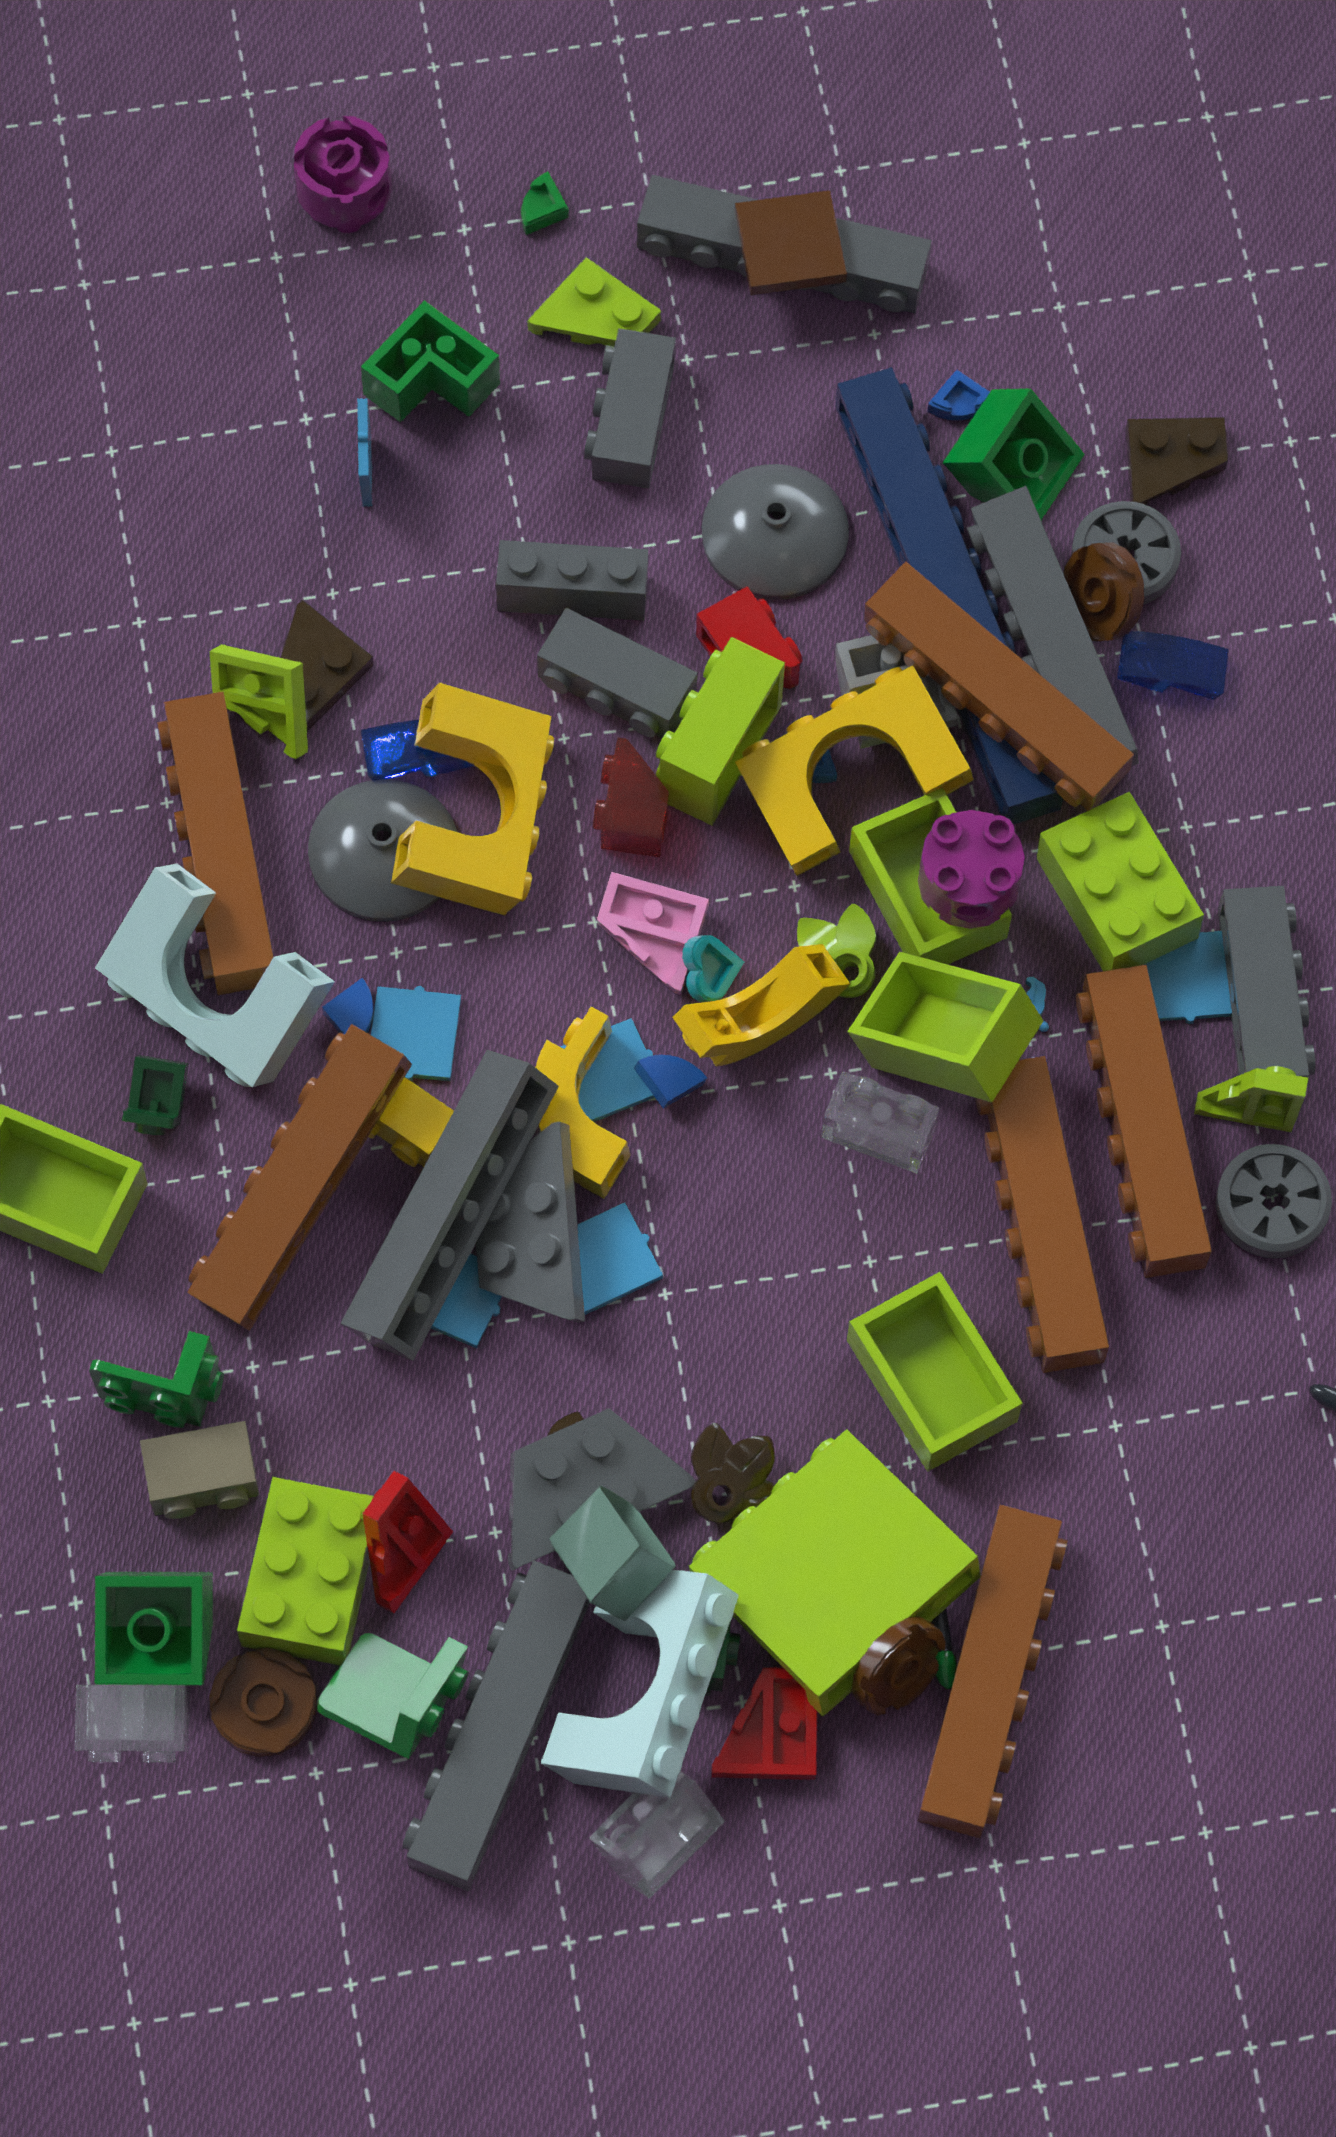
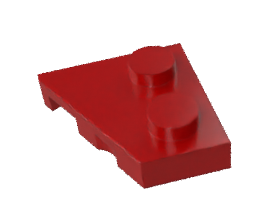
M393 1471L381 1489L375 1493L362 1515L376 1603L380 1607L395 1613L452 1535L453 1530L408 1477Z
M784 1668L762 1669L745 1706L738 1714L727 1740L712 1764L711 1778L816 1779L817 1710L808 1702L806 1690Z

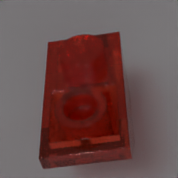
M617 737L614 755L605 754L601 784L609 786L606 801L599 799L596 801L593 829L601 830V849L660 858L668 818L669 791L629 740Z

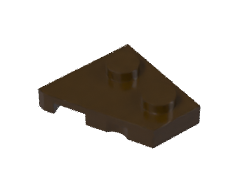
M1225 417L1127 419L1126 441L1131 502L1147 505L1149 501L1168 492L1174 495L1189 488L1195 480L1207 479L1226 470L1228 454Z
M303 599L297 604L280 658L303 663L306 726L308 732L374 665L371 654Z

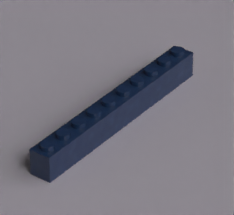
M892 367L837 383L836 411L899 567L906 561L1016 654L1009 633H1001L996 622L999 612L995 597L991 590H983L978 578L981 576V566L974 548H966L961 536L964 534L961 514L956 506L949 507L944 493H947V483L942 468L939 464L933 466L927 453L930 451V442L926 429L922 423L915 424L910 412L913 411V400L905 382L899 384ZM965 707L963 710L957 708L1000 816L1008 818L1014 825L1061 810L1063 798L1055 790V782L1042 771L1040 774H1035L1028 770L1018 759V751L1004 739L1001 742H997L988 736L979 725L980 719L968 708Z

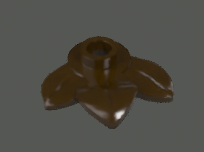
M711 1423L702 1431L691 1454V1463L697 1476V1480L692 1487L691 1500L695 1511L700 1517L713 1523L726 1522L739 1515L748 1507H758L771 1495L775 1485L766 1479L771 1473L775 1461V1449L772 1439L769 1436H752L739 1440L733 1445L725 1431L717 1423ZM717 1486L722 1487L726 1492V1501L721 1506L717 1505L712 1498L713 1490Z

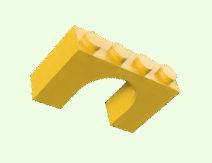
M913 665L905 670H902L901 667H895L884 672L875 680L876 685L861 694H858L857 691H851L840 696L831 703V710L815 719L812 715H808L796 720L787 727V734L771 743L768 739H764L750 745L742 752L743 758L735 762L796 876L840 853V849L812 796V777L816 765L825 752L838 742L848 738L867 736L889 743L903 756L924 795L943 788L946 794H949L974 780L968 763Z
M443 683L437 684L422 700L415 746L468 761L482 770L492 781L498 793L501 805L500 822L495 833L484 836H469L416 820L399 836L391 880L392 884L505 915L516 904L526 899L532 882V874L526 872L528 859L534 852L539 838V827L534 826L536 810L541 807L547 788L546 781L541 780L543 766L548 762L554 745V737L549 735L551 716Z

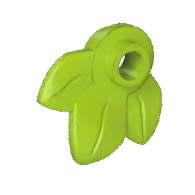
M851 904L842 914L837 926L820 919H799L797 926V942L799 946L823 944L842 972L850 966L859 968L857 978L849 981L850 985L839 996L854 998L867 992L875 979V966L870 958V954L876 942V932L865 911L858 905Z

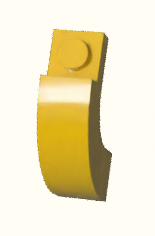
M823 944L794 947L772 970L744 990L717 1001L686 1004L672 1018L683 1032V1039L691 1050L696 1052L700 1058L710 1057L716 1067L723 1066L749 1057L794 1032L827 1007L850 985V982Z
M590 1007L583 1019L577 1017L569 1026L563 1040V1044L566 1045L565 1049L546 1040L540 1052L535 1068L559 1087L539 1123V1129L542 1132L555 1122L569 1125L574 1181L605 1199L631 1155L626 1140L595 1124L584 1113L579 1104V1091L582 1081L612 1033L609 1016Z

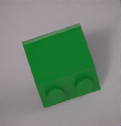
M1031 388L992 389L943 461V464L970 496L983 503L1026 486L1039 518L1042 520L1085 454Z
M105 1572L96 1575L95 1685H203L213 1627V1572Z

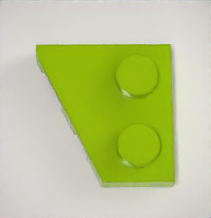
M586 257L528 319V330L536 335H543V331L547 330L571 335L572 342L588 345L599 343L615 347L618 328L650 333L661 321V310Z
M222 644L210 651L212 693L224 692L226 708L240 714L245 723L259 734L268 730L286 744L284 753L290 758L297 759L308 752L303 663Z
M1271 1066L1266 1069L1255 1068L1198 1092L1194 1114L1292 1132L1305 1099L1308 1078L1296 1076L1293 1070L1280 1066Z

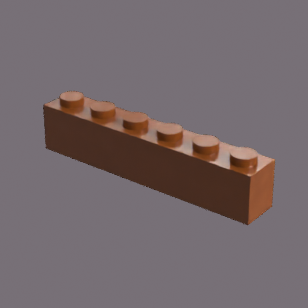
M906 561L865 603L864 621L867 623L866 629L873 638L884 646H888L890 643L904 654L903 660L908 667L913 665L920 677L925 678L929 675L942 686L941 692L943 696L953 706L960 710L966 707L980 719V727L988 736L997 742H1001L1004 739L1018 751V759L1028 770L1035 774H1040L1042 771L1055 782V790L1070 805L1077 807L1080 804L1088 811L1095 808L1130 771L1134 754Z
M224 692L164 702L167 720L157 723L162 750H173L175 765L167 766L166 772L171 796L181 795L183 804L182 811L174 812L179 842L187 840L190 842L192 856L182 857L183 866L186 871L216 892L195 928L196 933L206 932L209 948L199 949L204 980L215 979L218 995L255 989L272 961L273 953Z
M1147 965L1086 974L1082 993L1076 994V1008L1080 1023L1089 1024L1092 1040L1086 1041L1087 1058L1091 1071L1099 1070L1102 1087L1097 1088V1103L1101 1117H1109L1113 1135L1107 1136V1147L1112 1166L1120 1165L1124 1182L1118 1184V1198L1123 1214H1131L1134 1231L1128 1234L1132 1260L1134 1263H1142L1145 1278L1204 1269L1207 1266L1212 1251Z
M353 1024L350 1025L345 1034L338 1033L330 1043L325 1054V1059L328 1063L318 1079L312 1077L305 1084L298 1098V1104L301 1107L292 1122L285 1121L279 1127L271 1142V1148L274 1151L264 1167L257 1166L252 1171L244 1185L243 1192L247 1195L236 1212L231 1210L223 1218L216 1232V1237L219 1241L209 1257L203 1255L197 1261L189 1275L188 1281L192 1285L187 1291L188 1294L249 1331L412 1066V1063L404 1054Z
M1046 1057L1022 1059L1017 1062L993 1102L975 1098L979 1115H988L991 1132L985 1133L987 1157L990 1163L998 1162L1001 1180L995 1181L997 1204L1000 1211L1008 1210L1012 1227L1005 1229L1008 1254L1011 1260L1018 1259L1022 1277L1016 1278L1018 1302L1021 1309L1029 1308L1033 1326L1026 1327L1029 1353L1031 1358H1040L1043 1373L1101 1364L1105 1362L1109 1344Z
M999 1505L918 1822L976 1838H981L985 1823L996 1825L1003 1794L993 1790L998 1771L1009 1774L1016 1747V1742L1006 1740L1011 1720L1022 1722L1029 1696V1691L1019 1689L1024 1669L1035 1671L1042 1645V1640L1032 1638L1037 1619L1048 1620L1055 1590L1045 1588L1049 1570L1060 1571L1068 1540L1058 1538L1062 1523L1060 1520Z

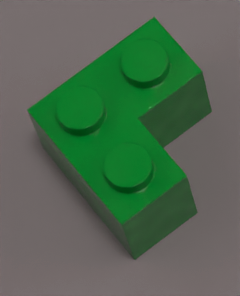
M424 300L361 366L363 395L400 423L431 390L470 417L500 385L499 355Z

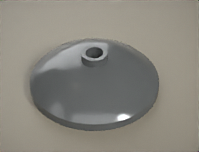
M766 464L740 471L718 487L710 498L703 515L702 543L710 565L728 585L738 591L748 586L756 598L785 600L800 597L816 590L826 583L838 570L848 546L849 524L847 514L835 491L816 475L794 466ZM772 512H780L785 517L780 520H773L768 515Z
M370 780L343 790L324 806L310 832L308 856L315 883L333 905L345 913L360 919L389 922L406 919L423 912L441 897L391 883L398 839L416 820L457 832L454 821L447 809L428 791L399 780ZM379 831H387L391 834V837L386 841L374 839V835Z

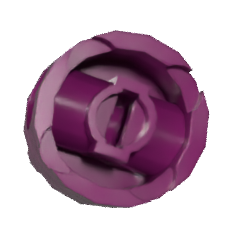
M342 116L343 121L330 122V117L318 120L303 131L295 145L294 174L297 198L302 208L315 221L337 228L342 233H353L358 231L363 224H367L382 213L390 199L392 192L390 156L384 136L371 123L355 116Z
M976 810L952 813L936 819L932 830L924 841L918 885L923 902L929 909L931 906L935 912L940 914L939 919L952 926L972 929L991 925L999 920L1001 914L1006 912L1009 907L1013 906L1017 900L1025 856L1021 840L1015 833L1012 822L1004 816H995L992 813Z

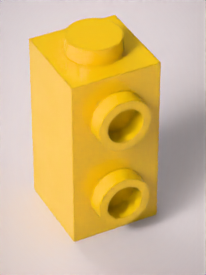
M404 1077L368 1137L374 1138L378 1135L392 1145V1152L404 1163L412 1167L419 1163L424 1167L454 1110Z

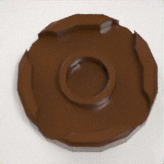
M1113 542L1092 543L1089 546L1079 548L1066 563L1063 574L1091 641L1118 640L1131 632L1141 615L1144 603V580L1138 563L1127 549Z
M920 1616L906 1618L889 1627L872 1643L856 1668L852 1682V1692L856 1701L868 1712L875 1715L887 1714L885 1709L891 1705L897 1710L909 1705L927 1688L939 1670L936 1656L938 1650L945 1651L946 1644L942 1632L929 1620Z
M272 1648L254 1649L252 1652H247L243 1655L239 1654L228 1660L215 1676L209 1695L212 1721L221 1738L238 1752L256 1757L280 1755L298 1745L312 1728L317 1712L315 1685L305 1666L289 1653Z

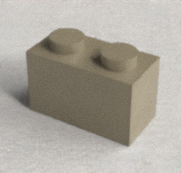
M245 1421L140 1441L149 1498L155 1516L164 1514L165 1518L168 1519L184 1518L196 1513V1508L214 1504H217V1507L220 1509L237 1508L249 1502L248 1498L259 1496Z

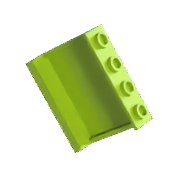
M847 1429L835 1440L829 1438L822 1442L813 1452L811 1461L796 1474L790 1472L784 1475L773 1487L771 1495L758 1507L751 1506L741 1512L733 1522L732 1529L717 1542L712 1540L703 1545L697 1551L692 1564L689 1566L690 1572L709 1574L739 1595L733 1617L806 1690L808 1702L822 1716L826 1715L852 1692L853 1675L862 1656L872 1643L889 1627L906 1618L918 1616L931 1622L981 1577L978 1556Z

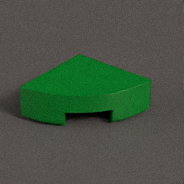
M548 171L531 183L530 189L523 199L521 222L525 235L569 218V208Z

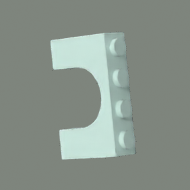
M178 864L155 867L95 969L109 978L107 983L114 991L126 997H134L147 1007L146 1012L148 1016L155 1022L166 1027H173L187 1038L185 1040L186 1044L193 1051L206 1057H213L225 1066L226 1075L236 1083L246 1087H256L273 1082L335 981L299 954L293 952L273 957L249 999L236 1013L227 1015L208 1008L195 996L188 984L184 969V955L191 934L216 892Z
M672 1570L626 1621L618 1619L595 1606L593 1613L626 1634L658 1637L660 1662L655 1679L643 1698L631 1709L618 1716L593 1718L558 1713L541 1764L575 1784L671 1798L739 1595L709 1574Z

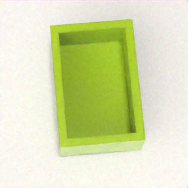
M733 637L730 638L723 652L715 650L712 653L703 672V677L707 678L699 692L692 690L688 694L679 714V717L683 719L675 733L668 730L658 746L656 758L660 759V764L656 771L655 779L659 780L660 801L711 826L714 824L741 777L735 762L743 758L742 752L747 747L763 739L782 706L785 662Z
M940 788L853 826L849 853L902 952L950 964L1006 939L1012 914L1008 908L1006 912L1001 914L1000 919L991 925L968 929L947 924L939 919L940 914L935 912L931 906L929 909L923 902L918 885V876L925 838L932 830L936 819L944 815L956 813L943 788Z
M1130 791L1040 833L1037 861L1103 971L1144 965L1199 938L1204 914Z
M899 952L847 1032L872 1068L993 1102L1044 1020L1021 984Z
M0 1104V1231L103 1274L148 1185L143 1164Z
M941 1272L849 1321L848 1344L927 1472L1018 1422L1023 1404Z
M272 1477L237 1629L242 1647L252 1649L272 1648L287 1652L293 1657L342 1665L350 1652L370 1562L362 1513L372 1501L373 1496Z

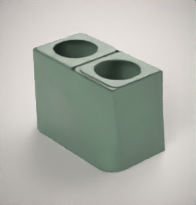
M602 1485L549 1538L552 1546L566 1567L571 1571V1574L589 1601L623 1621H626L676 1567L674 1561L639 1511L626 1499Z

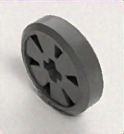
M1120 501L1100 506L1082 520L1075 532L1071 556L1079 548L1089 546L1092 543L1113 542L1121 547H1125L1128 552L1132 549L1135 550L1134 559L1138 563L1144 580L1143 605L1156 600L1169 589L1178 571L1181 546L1174 527L1160 512L1141 503Z
M1266 1144L1242 1152L1229 1163L1219 1182L1215 1204L1220 1225L1237 1246L1253 1255L1274 1259L1296 1255L1315 1243L1322 1234L1329 1219L1332 1195L1324 1172L1308 1155L1289 1146ZM1278 1192L1284 1197L1281 1205L1286 1208L1283 1209L1275 1206L1271 1211L1263 1206L1266 1197L1262 1196V1194L1264 1193L1271 1197Z

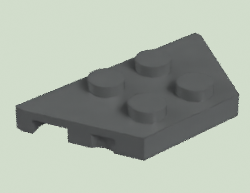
M555 1122L530 1140L476 1242L479 1288L580 1323L585 1322L570 1128L568 1124Z
M610 1408L512 1452L510 1456L512 1497L509 1503V1521H512L511 1553L508 1554L509 1567L513 1571L533 1560L556 1551L549 1538L600 1485L626 1499L640 1512L692 1488L695 1479Z

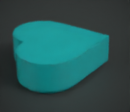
M712 935L694 936L685 943L682 950L684 965L689 970L686 986L692 998L699 1002L720 1000L727 993L745 963Z

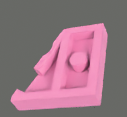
M611 872L597 922L599 926L671 991L682 995L689 973L682 959V950L690 938L700 936L709 906V899Z

